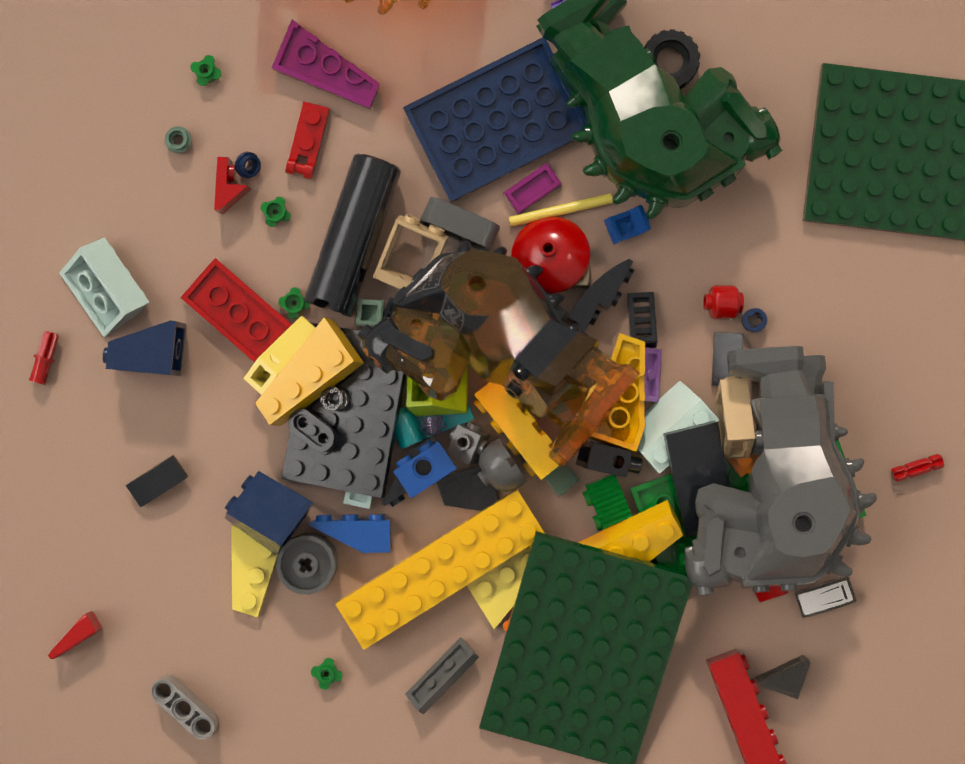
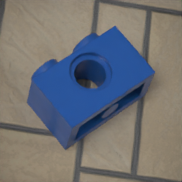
M430 440L418 448L421 453L413 459L410 455H407L395 463L398 468L393 472L411 499L457 469L440 441L434 444ZM418 461H429L432 466L431 472L427 475L420 474L416 469Z

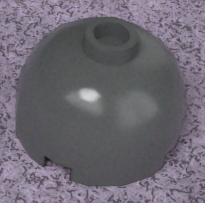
M499 438L484 447L478 460L481 471L477 474L485 486L491 484L497 491L510 492L527 482Z

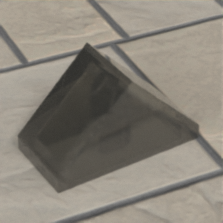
M801 655L755 678L762 687L798 699L811 663L807 657Z

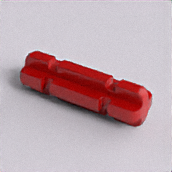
M940 454L929 456L928 459L923 458L904 464V467H894L891 469V474L894 481L900 482L906 480L907 477L913 478L931 472V469H941L944 467V461Z

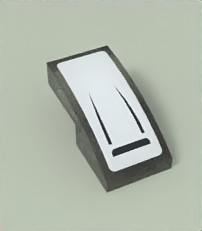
M849 576L825 581L820 585L795 592L802 618L828 612L857 601Z

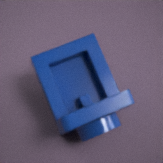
M642 205L604 220L613 245L651 230L649 219L646 216L647 213Z

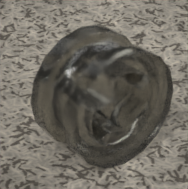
M337 387L326 388L320 397L322 406L330 411L342 410L346 406L348 399L345 391ZM330 394L339 395L336 398L339 399L338 404L329 403L332 400L329 399Z

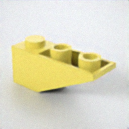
M301 316L258 357L243 379L262 395L316 327L304 316Z

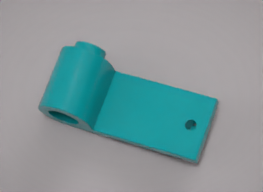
M469 403L467 413L415 416L404 407L399 412L395 437L400 449H403L456 427L458 424L473 420L475 417Z

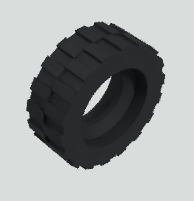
M670 29V31L663 30L657 35L654 34L647 41L644 48H648L655 58L654 64L659 67L657 57L663 49L674 48L681 53L683 57L682 67L677 72L669 74L675 78L679 88L682 89L692 81L700 65V52H698V46L693 42V38L690 35L684 34L685 32L675 31V29Z

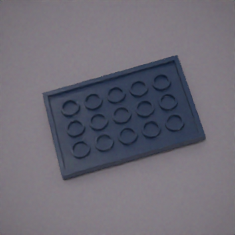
M543 37L403 107L450 203L575 141L571 137L573 133L583 130V126L587 125L581 108L578 106L567 107L566 102L571 97V92L550 65L553 52L547 40Z

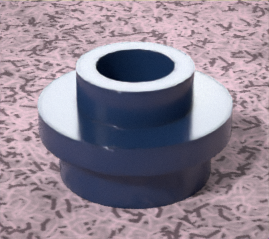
M246 151L241 153L235 161V170L243 178L254 177L261 169L259 158L252 152Z

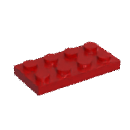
M216 258L213 259L180 297L254 363L292 325Z

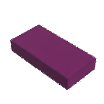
M546 163L503 194L519 215L562 186V183L548 163Z

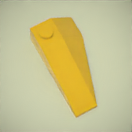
M619 333L583 437L634 452L637 451L645 428L644 341Z

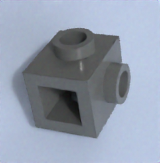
M472 421L458 424L450 434L449 441L451 443L447 453L469 465L478 463L479 455L484 447L489 444L488 438L490 434L483 431L482 425Z

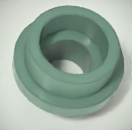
M176 126L167 131L165 144L170 151L183 153L191 146L192 138L185 128ZM182 136L183 142L176 145L174 142L175 138Z

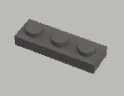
M460 637L405 695L417 711L424 715L479 656Z

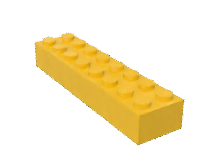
M515 489L338 600L335 605L361 647L365 650L532 545L535 531L545 532L518 489Z

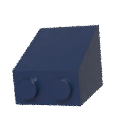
M170 320L109 341L108 347H105L103 350V363H106L105 369L181 376L186 324Z
M258 471L254 477L249 475L241 486L243 492L238 498L233 496L224 508L227 510L225 519L277 556L281 548L288 542L306 518L313 502Z

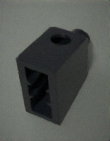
M581 439L576 465L589 470L626 477L628 472L640 473L642 458L631 456L632 451Z

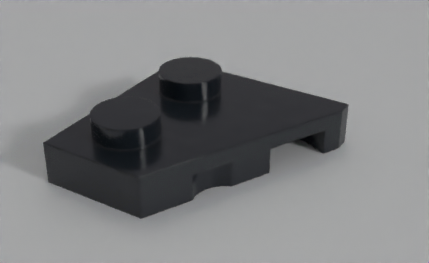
M480 466L437 481L445 506L482 511L498 501V498L491 484L485 486L477 473L481 471Z

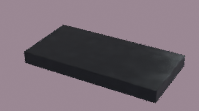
M715 420L663 433L683 535L685 537L697 535L699 518L696 513L695 501L698 489L713 483L730 487L718 424Z

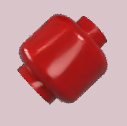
M714 285L710 288L709 294L704 295L703 307L704 310H708L710 317L713 319L733 320L739 313L743 312L744 295L742 292H739L736 286Z

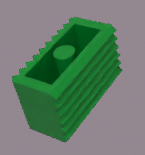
M609 474L584 484L586 491L582 492L587 506L593 505L597 515L592 518L598 531L605 530L632 517L616 475Z

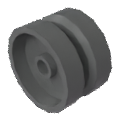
M304 533L295 536L281 548L277 557L276 570L280 581L287 589L297 594L310 595L321 591L333 580L338 570L339 557L335 546L328 538L318 533ZM310 558L312 560L311 567L305 566L304 560Z

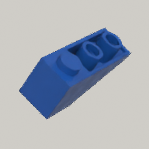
M358 514L342 515V519H332V515H316V520L309 521V526L362 553H390L392 550L391 518L385 519V514H369V519H358Z

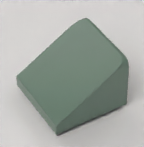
M357 299L355 325L364 327L368 324L374 327L383 319L384 301Z
M563 462L544 477L559 497L579 481L566 462Z

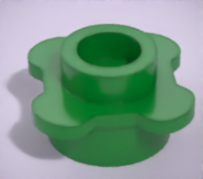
M206 55L203 60L193 62L190 66L191 71L196 74L197 83L200 86H206L208 83L221 77V71L215 66V59L211 55ZM205 68L208 69L207 73H204Z
M276 197L275 200L261 204L260 209L264 212L267 218L266 224L269 227H275L278 222H287L291 218L290 212L285 207L286 201L282 197ZM275 209L278 210L277 214L273 213Z
M297 287L291 288L290 292L284 297H280L278 301L279 306L284 307L288 312V317L291 319L298 318L302 310L310 307V303L303 301L304 297L301 295V290ZM292 301H296L297 304L293 306Z
M332 658L324 659L322 664L311 669V675L316 677L319 687L323 690H327L330 684L342 679V672L337 669ZM324 672H329V676H325Z

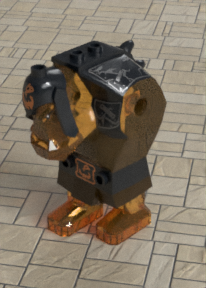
M465 241L459 246L456 253L441 254L434 258L424 269L421 268L412 278V282L407 287H402L395 295L392 303L391 318L384 317L373 328L368 324L365 325L357 337L362 340V348L368 358L386 374L392 370L394 372L402 371L417 382L428 397L439 401L454 396L469 363L481 378L504 386L505 391L512 398L522 402L538 420L548 416L561 427L549 457L563 468L607 419L614 405L633 385L640 372L630 364H617L597 348L598 340L580 333V325L578 323L569 326L561 321L556 310L557 305L564 301L565 297L559 293L550 295L544 291L536 279L544 270L541 266L532 265L525 268L516 258L506 256L507 249L501 246L493 252L471 250L470 242Z

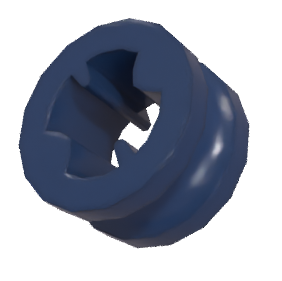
M759 308L747 310L742 316V325L749 332L761 331L767 324V316ZM756 313L759 315L757 319L761 318V323L756 324L753 328L750 326L751 322L748 323V317Z

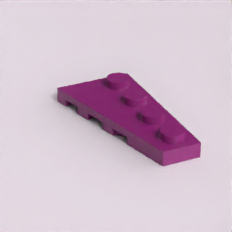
M293 19L291 20L272 69L352 103L371 109L380 83L353 63L347 61L338 52L325 45Z

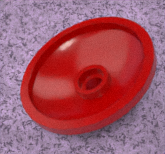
M552 216L527 224L514 240L511 257L516 258L525 268L532 265L541 266L544 270L536 279L545 292L554 294L572 288L584 277L590 264L591 252L588 239L578 225L568 219ZM547 246L553 247V251L550 253L544 252V249Z

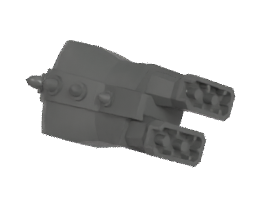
M803 346L729 351L727 354L728 374L751 379L753 382L760 384L761 398L751 400L752 416L757 427L752 452L753 455H758V459L755 461L748 477V492L715 483L698 489L695 501L696 513L699 518L697 539L692 541V546L685 548L684 555L686 573L690 583L697 588V595H713V588L729 587L732 581L739 582L741 588H753V592H770V587L781 586V591L798 590V585L813 583L826 573L828 575L833 573L838 576L852 575L853 570L842 561L844 557L841 553L846 546H861L871 542V536L859 531L857 523L859 513H863V509L872 506L877 500V495L875 493L861 494L860 490L856 489L853 477H855V472L863 467L864 459H844L835 444V441H838L840 437L847 435L848 430L835 423L834 382L823 381L822 383V377L826 370L825 356H804Z

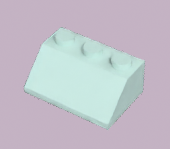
M105 237L80 247L59 272L103 337L108 336L133 319L150 303L145 293L139 288L129 270L123 265Z
M679 380L659 398L658 402H655L644 412L645 428L637 452L656 473L660 474L669 466L663 433L714 420L718 422L719 419L695 393Z

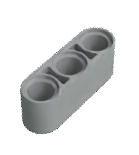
M165 675L152 685V698L194 737L201 740L208 739L216 731L219 725L217 715L177 678L172 675ZM161 683H166L170 686V695H164L160 691ZM181 701L188 702L191 706V712L184 713L181 711L179 703ZM206 719L209 721L211 730L205 731L201 729L199 720Z

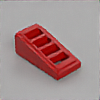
M93 611L83 615L48 654L50 660L61 656L102 630L101 628L103 627Z

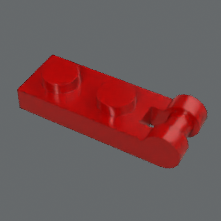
M303 101L285 173L291 175L298 173L302 174L303 178L312 179L330 112L328 107ZM299 156L308 158L306 165L298 163Z

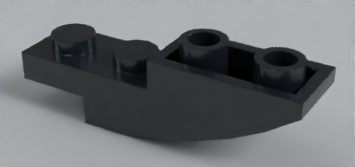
M627 259L604 273L575 304L567 319L580 325V333L585 334L584 332L588 324H595L600 314V311L597 310L598 306L608 310L610 305L614 307L617 305L622 295L618 291L622 282L628 283L634 272V269L631 268L632 260Z

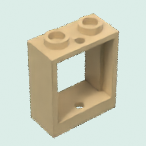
M405 214V216L400 215L395 220L373 278L399 289L404 286L407 287L412 282V276L387 266L403 227L438 242L431 261L443 253L449 236L444 234L445 230L435 225L427 227L420 224V219L409 214Z
M729 376L724 378V380H720L715 399L724 460L749 458L755 441L748 380L738 376Z

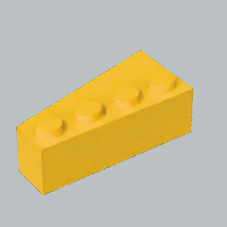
M324 317L255 404L269 425L282 426L289 420L291 413L297 409H305L363 365L364 362L336 321Z
M498 375L474 394L477 399L473 403L482 414L486 412L490 414L493 418V421L490 422L491 426L499 435L504 432L510 441L506 445L515 456L520 453L526 460L523 466L531 477L537 475L542 480L567 459L556 449L551 439L539 427L536 420L524 408L522 403L518 399L512 398L505 391V381Z
M666 500L577 543L650 562L682 537L683 533L678 518L669 501Z

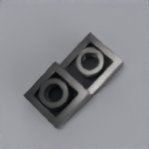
M172 455L125 486L138 505L142 507L189 476L176 457Z

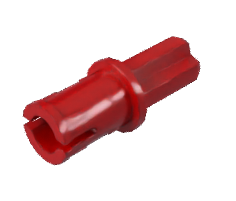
M49 331L43 332L38 352L33 356L35 357V362L29 381L46 385L51 363L55 362L53 355L59 338L58 334Z

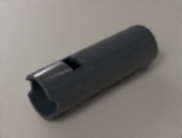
M357 153L353 156L303 301L323 309L330 305L331 310L339 312L344 316L352 317L364 277L369 268L401 175L399 167L367 154Z

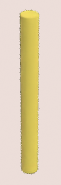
M611 193L508 218L510 226L514 227L546 217L561 216L612 204L613 197Z

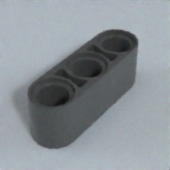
M436 197L429 198L420 218L421 224L427 227L430 225L440 227L445 230L444 234L462 243L468 241L471 247L490 252L500 229V226L495 222Z

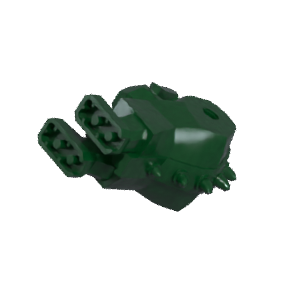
M566 0L537 19L539 24L536 27L542 37L551 42L558 50L551 56L550 65L571 92V97L566 102L567 107H582L585 112L587 125L583 126V130L575 132L571 136L576 142H587L588 145L592 146L595 155L593 158L594 162L584 167L583 172L585 175L593 177L602 175L616 185L618 190L612 198L613 203L621 204L630 197H641L646 199V203L649 204L646 214L647 218L653 219L662 212L663 208H682L698 199L702 202L714 194L713 190L720 185L723 188L727 187L737 180L736 175L746 166L745 160L753 162L765 155L770 160L783 151L779 146V129L770 112L765 107L758 109L756 106H750L737 89L735 78L722 67L707 69L685 97H683L675 78L654 64L655 58L648 48L645 49L639 39L631 32L630 26H623L612 31L609 28L612 21L626 7V0Z

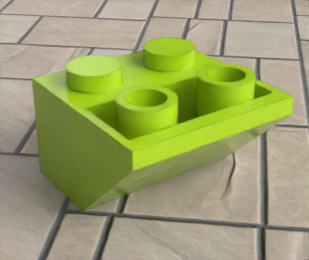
M435 354L433 360L426 362L431 367L429 378H433L430 386L424 380L416 381L410 375L407 376L406 407L415 416L467 413L468 361ZM421 387H422L425 391L429 392L428 396L423 392V390L421 389Z

